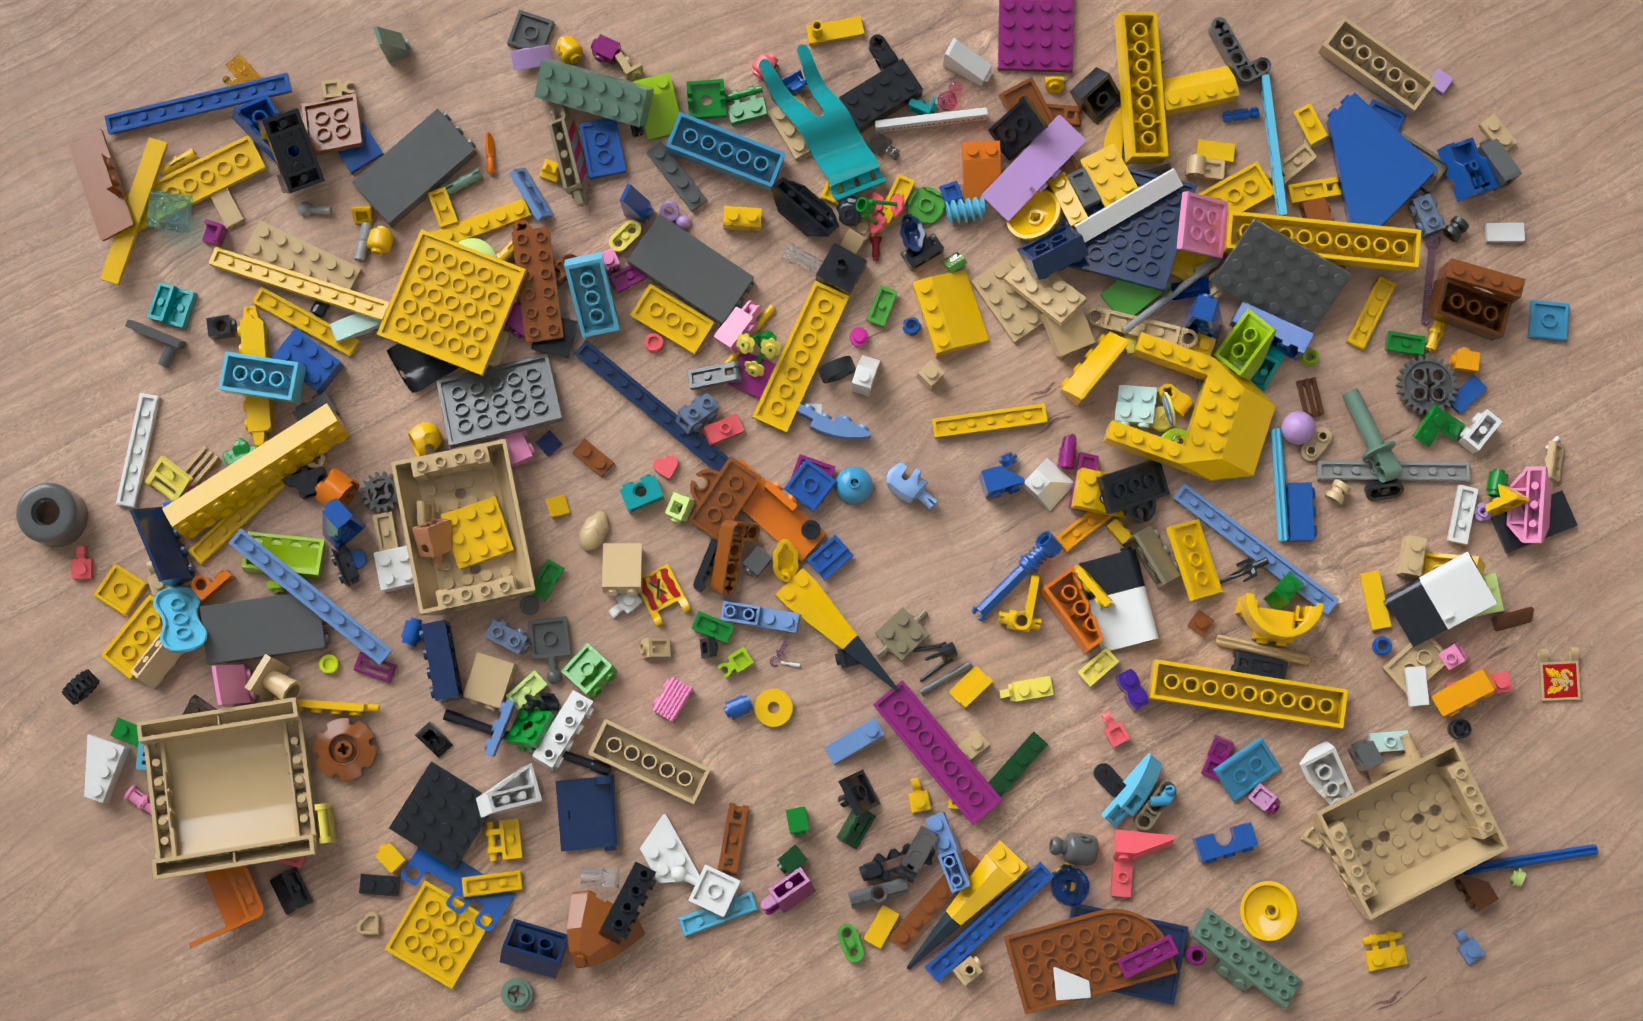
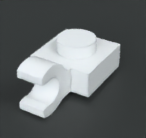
M621 594L616 598L619 604L615 605L608 612L613 618L622 611L629 614L643 601L638 595L629 596Z

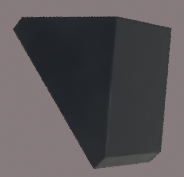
M430 721L415 734L438 758L453 746L441 730Z

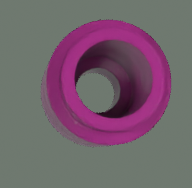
M1190 945L1184 951V958L1189 964L1198 966L1206 960V951L1201 946ZM1193 951L1197 953L1196 958H1192Z

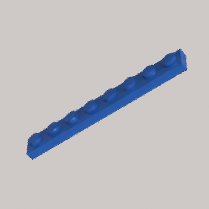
M1039 862L929 962L925 969L939 982L1054 876L1042 862Z

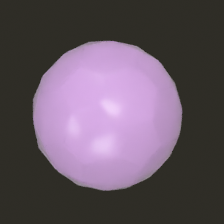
M1295 411L1284 418L1281 424V431L1288 442L1301 445L1312 439L1316 427L1313 418L1303 411Z

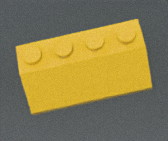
M1228 66L1162 79L1165 117L1233 103L1239 97L1235 76Z
M1109 332L1107 335L1102 334L1096 342L1098 346L1095 350L1091 348L1084 356L1086 358L1084 363L1081 364L1079 362L1072 370L1074 375L1071 378L1066 377L1060 386L1063 388L1060 393L1078 407L1126 349L1130 341L1112 332Z

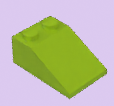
M670 73L633 81V83L654 88L647 123L644 126L648 141L671 135L679 115V108Z
M1247 309L1214 353V356L1239 376L1250 381L1261 367L1277 330L1253 311Z

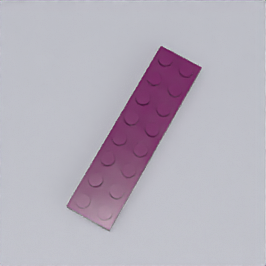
M903 680L896 685L898 691L892 688L875 702L873 706L970 823L974 825L1003 801L1002 798Z

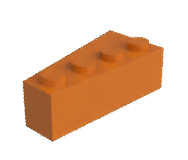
M1072 566L1038 592L1085 654L1103 641L1104 638L1095 616L1091 612L1090 604L1083 593L1082 585L1075 574V568Z

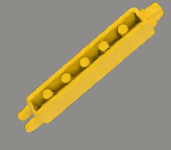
M245 306L243 319L240 320V326L237 327L238 336L241 337L242 343L239 344V353L270 358L267 325L259 318L256 306ZM245 396L246 400H243V408L247 412V419L244 421L245 429L253 435L255 446H261L268 441L267 434L275 430L273 400Z

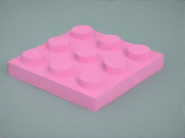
M1189 191L1182 192L1177 249L1217 259L1223 258L1228 202Z

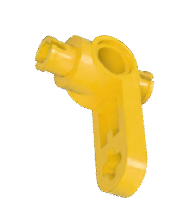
M1031 574L1025 610L1016 611L1009 609V613L999 611L998 617L1003 618H998L997 623L1006 624V628L1019 632H1030V629L1040 630L1041 625L1037 624L1041 623V618H1033L1039 576ZM1019 616L1024 617L1026 625L1019 626L1016 623V618Z

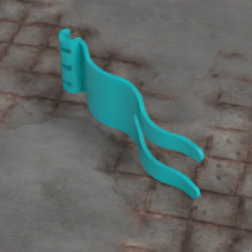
M799 45L797 53L810 92L823 110L821 116H816L789 92L769 60L762 59L759 62V69L772 98L803 136L814 160L826 176L831 194L836 202L886 182L885 177L880 172L877 158L862 138L850 112L821 78L807 45ZM871 170L873 171L874 177L876 179L874 181H872L870 177L869 171ZM854 177H857L859 187H856ZM839 183H841L842 189L844 191V193L842 194L838 189Z

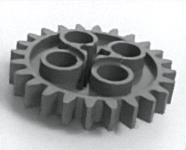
M1429 354L1424 357V360L1419 355L1417 361L1412 358L1410 363L1406 362L1404 364L1406 369H1400L1399 372L1402 375L1396 377L1401 382L1395 385L1401 388L1397 392V394L1403 395L1400 401L1406 400L1407 402L1404 407L1406 408L1410 405L1412 406L1411 412L1417 409L1418 415H1421L1424 411L1425 416L1433 405L1444 411V407L1447 409L1451 407L1448 401L1454 402L1456 400L1452 395L1458 394L1454 388H1457L1459 384L1454 383L1458 377H1452L1455 369L1448 370L1450 363L1443 365V358L1438 362L1436 355L1430 359ZM1414 372L1420 373L1421 380H1417L1414 377ZM1433 372H1437L1440 375V380L1434 379ZM1427 382V385H1430V388L1428 389V387L1424 385V383ZM1415 390L1421 393V399L1415 397ZM1433 391L1440 393V399L1434 397Z

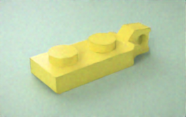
M1051 676L1012 682V684H1008V689L999 690L1000 699L1010 697V700L1015 702L1054 695Z

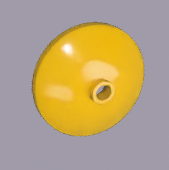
M1044 189L1041 193L1037 191L1009 221H1006L1009 230L1014 236L1023 240H1034L1048 234L1060 219L1061 206L1059 200L1048 190Z
M1263 881L1250 887L1244 894L1240 905V916L1243 925L1254 937L1265 941H1275L1288 935L1294 928L1298 917V906L1294 895L1287 887L1277 882ZM1272 908L1276 909V913L1274 915H1272L1271 913Z

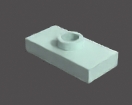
M1408 730L1368 733L1369 741H1374L1379 752L1404 750L1400 736L1408 734Z

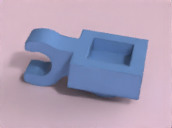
M1458 929L1454 932L1455 937L1461 944L1456 948L1468 965L1485 955L1474 937L1468 939L1463 929Z

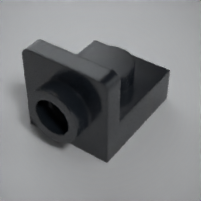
M841 648L837 649L838 654H835L837 665H841L842 669L861 665Z

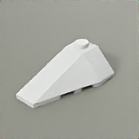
M1325 741L1309 749L1299 763L1309 784L1330 805L1354 793L1336 748L1332 744Z

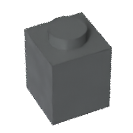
M757 545L743 562L745 566L743 570L751 577L753 575L758 577L773 559Z

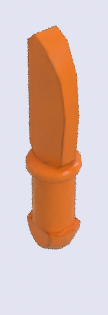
M488 132L485 134L486 170L488 174L492 175L496 170L494 165V139L491 133Z

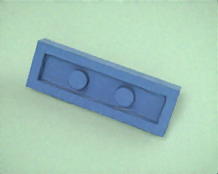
M513 169L509 174L537 221L552 217L554 214L527 169Z
M509 699L506 702H502L499 713H501L500 718L495 720L491 730L494 732L492 738H488L484 747L486 750L485 754L492 757L496 756L516 702Z

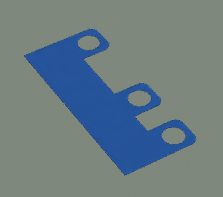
M419 847L401 872V878L412 885H417L428 871L455 888L446 905L458 914H462L466 910L472 899L481 904L483 908L475 918V924L488 932L493 930L516 895L510 891L463 897L461 878L484 874L463 861L454 870ZM414 867L418 869L419 876L417 879L411 880L407 877L406 872L409 868ZM456 896L463 897L465 900L464 906L455 908L452 905L453 898ZM484 914L492 915L493 923L489 926H484L480 921L481 916Z

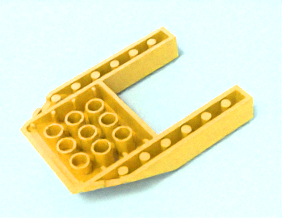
M1141 332L1136 340L1132 356L1203 380L1183 444H1179L1112 420L1107 427L1102 443L1209 481L1253 476L1276 405L1251 380L1249 381L1239 376L1216 358Z

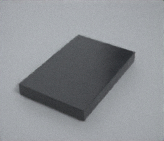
M1026 96L989 128L988 131L995 141H1000V149L1007 159L1011 160L1045 131L1048 125L1028 96Z

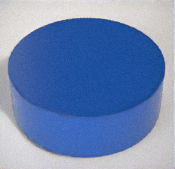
M360 549L350 551L353 562L348 564L350 566L355 564L357 569L363 568L367 563L366 553Z

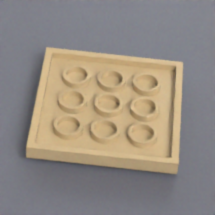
M1017 250L971 281L975 290L1013 343H1016L1044 324L1040 316L1043 312L1004 282V277L1022 261Z

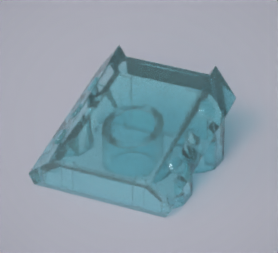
M151 190L146 219L147 227L155 228L157 231L189 232L193 196Z

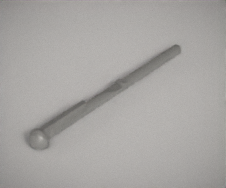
M1223 253V258L1219 259L1212 257L1195 268L1193 270L1195 273L1183 281L1173 292L1171 290L1168 291L1164 297L1122 327V332L1124 334L1130 332L1219 265L1229 254Z

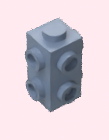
M1420 193L1413 196V200L1408 204V212L1416 222L1415 228L1421 230L1422 239L1439 233L1444 228L1445 223L1442 215H1439L1437 211L1436 200L1431 197L1430 193L1426 195Z
M705 393L703 396L698 395L692 400V404L689 406L684 405L677 412L676 422L687 434L699 431L706 421L711 422L717 417V411L720 406L717 400L708 393Z
M493 619L484 637L520 656L522 652L526 653L530 646L528 642L530 639L526 637L527 632L516 628V630L509 628L510 623L499 619V621Z

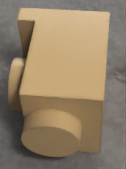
M969 955L955 966L952 971L961 983L966 986L983 972L981 969L983 964L976 956L972 958ZM968 966L973 968L970 974L966 972V967Z

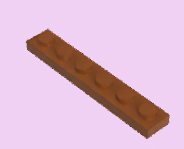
M965 849L962 855L969 876L981 861L969 850ZM945 874L941 876L889 935V938L902 950L908 946L952 896L953 893Z

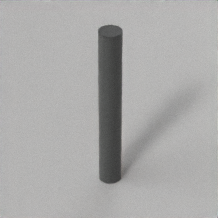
M968 661L919 689V691L924 696L973 668V666Z

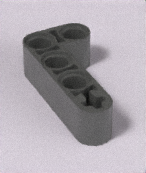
M1222 17L1215 18L1208 29L1209 36L1226 66L1229 67L1235 76L1238 86L1247 87L1261 80L1262 75L1268 74L1271 69V61L1268 58L1260 57L1250 62L1228 22ZM1223 42H1229L1231 47L1224 46ZM1232 58H1238L1240 63L1233 62ZM1257 66H1264L1265 71H1260ZM1241 74H1247L1249 79L1242 78Z

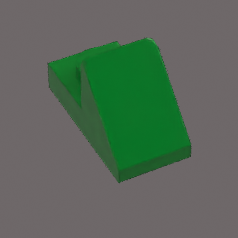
M1289 571L1263 599L1275 610H1281L1303 587L1304 583Z

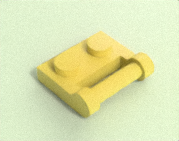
M161 456L145 483L153 486L171 501H174L184 495L194 478L167 457ZM157 477L161 479L163 482H165L167 485H169L176 492L174 493L166 486H164L161 482L157 480Z
M322 803L314 805L319 821L321 837L319 838V844L336 843L332 804Z

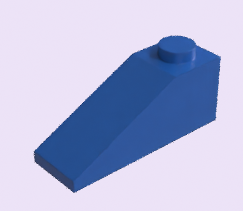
M627 183L620 198L623 214L644 224L646 219L649 220L653 213L651 202L631 184Z

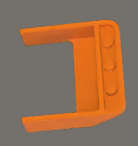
M247 866L204 872L224 920L225 927L190 942V948L237 929L262 915L263 904Z

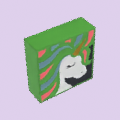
M957 251L944 259L942 263L946 269L953 273L966 265L967 261Z

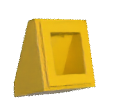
M565 495L545 499L552 519L570 514Z

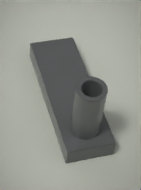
M128 319L125 327L166 343L158 362L159 365L169 368L176 349H183L186 341L134 320Z

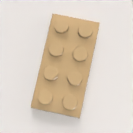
M1023 260L1004 277V282L1059 326H1062L1086 302L1085 296L1055 273L1050 274L1046 279H1036L1030 273Z

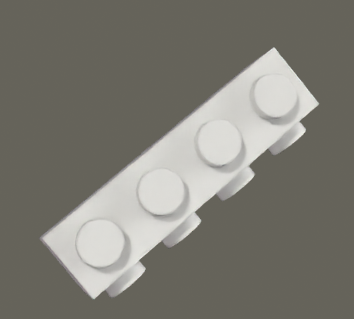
M573 690L548 729L539 748H536L533 753L532 759L551 771L555 767L559 768L564 760L563 754L565 751L569 752L574 744L573 738L576 734L580 735L585 726L583 722L586 718L589 719L595 710L593 708V701Z

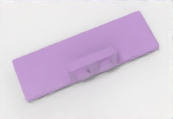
M1058 115L1048 125V128L985 190L982 197L1006 221H1009L1037 191L1041 193L1049 185L1047 181L1051 177L1055 179L1060 174L1061 170L1059 168L1080 148L1086 139L1061 115Z

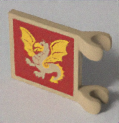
M1569 647V661L1548 662V649H1538L1541 701L1581 699L1578 662L1579 648Z

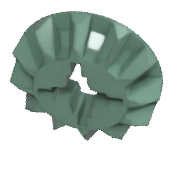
M513 978L504 984L501 998L508 1008L520 1010L530 1004L533 991L528 981L522 978ZM519 985V991L525 994V996H519L517 1002H515V995L509 992L516 991Z

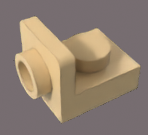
M622 52L615 55L616 63L627 80L630 78L635 79L641 75L643 71L641 62L633 66L628 56L624 57Z
M648 637L642 639L639 646L642 658L671 657L670 637Z

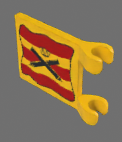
M669 564L642 576V593L640 594L657 627L663 625L658 611L678 601L685 613L691 610Z

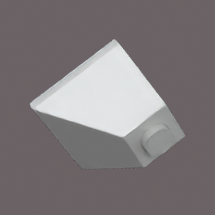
M1046 458L1025 480L1022 487L1048 511H1051L1073 487V481Z

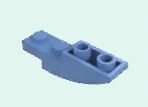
M806 403L805 405L800 404L796 410L798 415L812 421L810 429L819 434L842 440H866L871 436L868 427L852 423V419L848 416L842 415L841 417L837 415L835 420L832 421L831 416L823 412L822 414L815 412V408Z
M723 601L720 620L798 634L801 614Z
M941 812L926 818L929 830L939 834L935 845L951 892L954 893L971 886L954 830L951 829L946 813Z

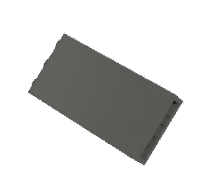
M438 108L352 181L355 188L392 228L429 197V192L437 190L477 155L475 151L476 145L471 139L466 140L462 136L464 132L458 125L453 126L450 123L452 119L445 111L441 113Z
M660 214L627 260L628 265L645 274L649 279L720 326H722L735 307L739 308L744 301L742 297L745 292L749 293L755 285L753 283L754 276Z
M292 594L200 606L202 624L207 630V639L204 645L206 661L209 666L260 659L265 654L274 657L327 649L326 644H330L328 632L325 633L324 625H327V622Z

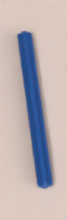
M1595 844L1488 860L1470 868L1464 874L1469 875L1598 854V849Z

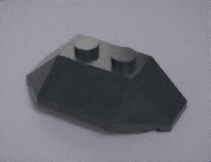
M784 177L772 185L771 191L778 212L805 236L828 237L838 229L839 223L836 220L833 209L805 185L789 181Z

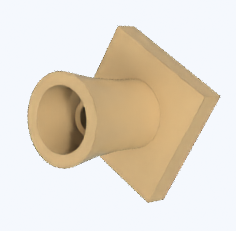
M265 654L244 688L268 700L271 699L273 694L281 700L294 697L298 699L303 685L302 682L286 676L290 666Z

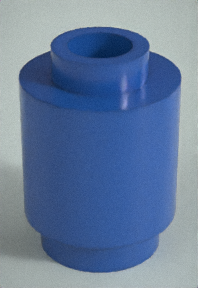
M413 617L410 620H406L401 634L402 643L416 647L417 642L419 643L421 639L419 630L422 629V620Z
M740 695L725 702L726 707L723 708L727 717H732L733 720L750 713V710L754 709L748 695Z

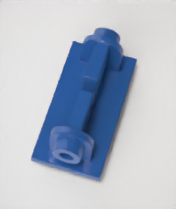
M800 69L781 79L790 93L806 88L807 85Z

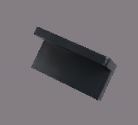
M297 867L284 871L270 880L286 915L313 902Z

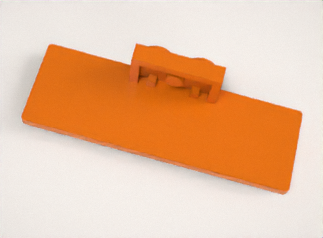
M739 459V460H738L739 462H741L742 464H744L745 466H747L748 468H750L752 471H754L755 473H757V472H756L752 467H750L744 460H742V459ZM762 478L741 510L776 541L788 539L793 547L798 550V560L803 561L826 535V532L821 529L820 535L816 539H806L802 535L801 528L804 522L811 519L798 509L796 504L798 501L792 495L788 494L786 496L782 492L783 488L774 481L772 483Z

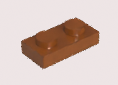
M585 438L572 452L573 455L601 477L614 464L610 458Z

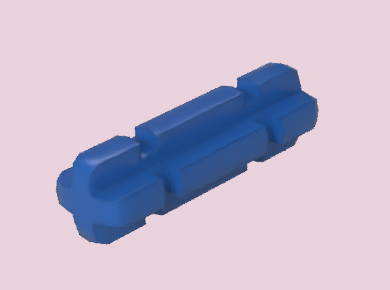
M1252 107L1249 110L1245 108L1233 110V112L1225 111L1222 114V120L1226 123L1231 122V120H1246L1249 117L1251 119L1258 118L1259 109L1258 107Z

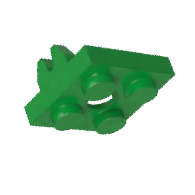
M724 79L686 82L688 112L690 116L697 119L727 117ZM709 95L712 98V102L710 105H703L701 98Z
M521 708L505 741L509 745H516L524 752L528 750L532 753L534 748H539L555 715L550 711H525ZM529 722H533L532 728H528L525 731L524 726Z

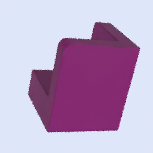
M205 219L204 223L207 227L202 241L222 247L228 229L223 224Z

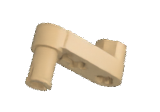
M1412 733L1400 736L1405 750L1403 756L1382 762L1367 770L1371 783L1386 777L1388 772L1401 769L1422 758L1419 749H1416Z

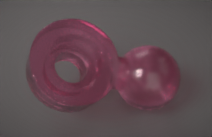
M952 81L948 85V91L939 94L937 101L942 110L949 111L956 107V96L961 94L963 86L959 81Z

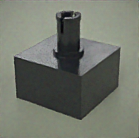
M834 242L816 273V280L850 296L867 266V260Z

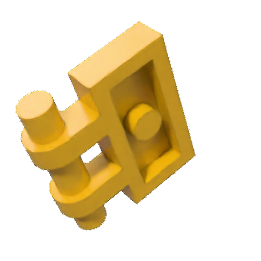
M519 818L499 820V829H494V821L486 822L487 830H485V836L488 838L487 854H489L490 861H497L498 852H502L503 860L523 858ZM500 834L501 846L496 847L495 835Z
M1393 930L1386 931L1385 934L1376 935L1374 933L1369 934V937L1362 938L1364 946H1371V950L1364 951L1368 971L1408 964L1404 944L1396 945L1395 943L1396 939L1402 938L1401 931L1393 932ZM1388 942V947H1378V943Z

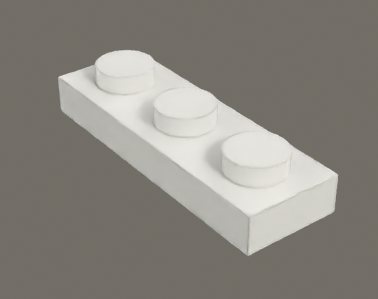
M1458 485L1447 541L1461 545L1468 544L1478 489Z

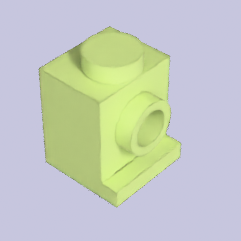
M673 492L665 513L671 516L670 520L681 523V521L687 522L694 504L696 505L697 502L687 496Z

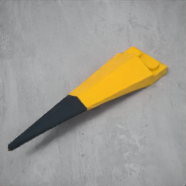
M804 568L775 594L788 609L794 613L801 614L800 618L894 690L898 691L897 686L821 586Z
M999 840L990 852L984 856L969 877L971 886L960 890L906 969H911L961 925L1016 883L1028 870L1029 866L1003 841Z

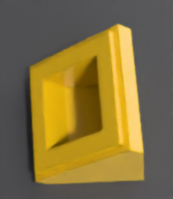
M360 206L351 208L354 224H362V222L373 223V207Z

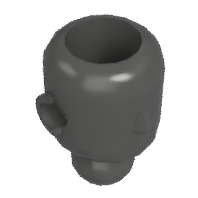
M1071 832L1066 835L1064 840L1060 837L1051 838L1049 852L1052 855L1063 854L1065 861L1070 864L1090 866L1097 860L1099 843L1093 835Z

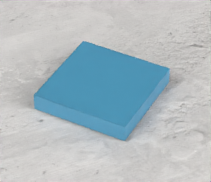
M1531 300L1527 338L1567 341L1569 304Z

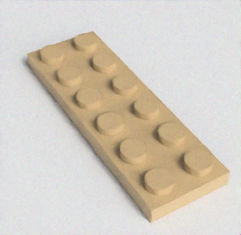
M261 220L243 251V254L247 257L350 290L353 289L362 272L361 268Z

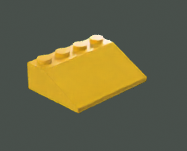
M966 270L931 276L912 283V290L935 358L989 341Z

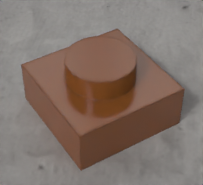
M1197 610L1187 626L1203 637L1215 620L1201 610Z

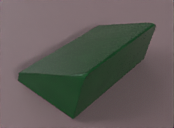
M852 810L839 831L837 838L857 850L876 815L866 811L855 816Z

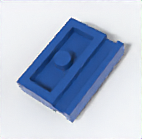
M835 534L806 560L825 581L854 555Z

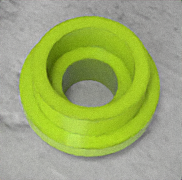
M1308 347L1304 354L1300 356V360L1305 366H1314L1319 361V353L1316 349ZM1310 354L1312 356V360H1308L1306 358V355Z

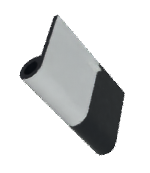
M1131 546L1120 549L1119 553L1079 563L1114 602L1109 608L1100 607L1094 600L1096 596L1092 592L1088 593L1086 591L1091 612L1095 616L1104 638L1099 643L1101 651L1105 647L1111 651L1159 639L1136 549H1132Z
M1469 552L1385 595L1386 600L1383 601L1388 611L1392 610L1413 648L1497 604Z

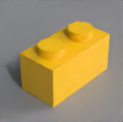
M1115 518L1106 527L1121 545L1132 537L1128 528L1125 529L1119 519Z

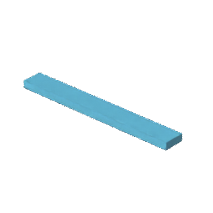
M1265 74L1261 77L1260 89L1276 213L1278 216H1287L1270 76Z

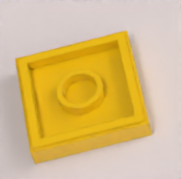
M114 563L93 596L121 614L128 616L148 583Z

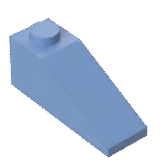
M876 718L824 748L833 764H836L883 737L885 734Z

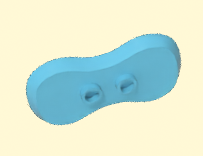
M176 586L163 589L155 595L153 605L163 621L160 641L171 652L184 653L196 650L207 639V630L200 622L197 613L200 599L191 587Z

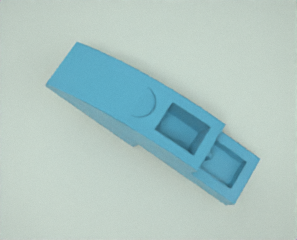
M1148 753L1123 781L1127 786L1101 815L1115 827L1128 814L1133 817L1154 787L1162 763Z

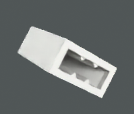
M953 38L945 52L943 66L980 86H983L985 81L988 83L993 74L991 72L992 64Z
M862 355L852 380V392L869 397L880 360Z

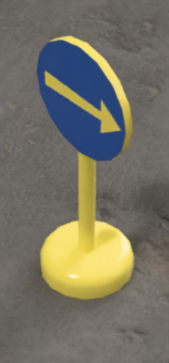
M1167 392L1162 394L1163 406L1156 407L1154 426H1150L1156 432H1166L1176 424L1174 408Z

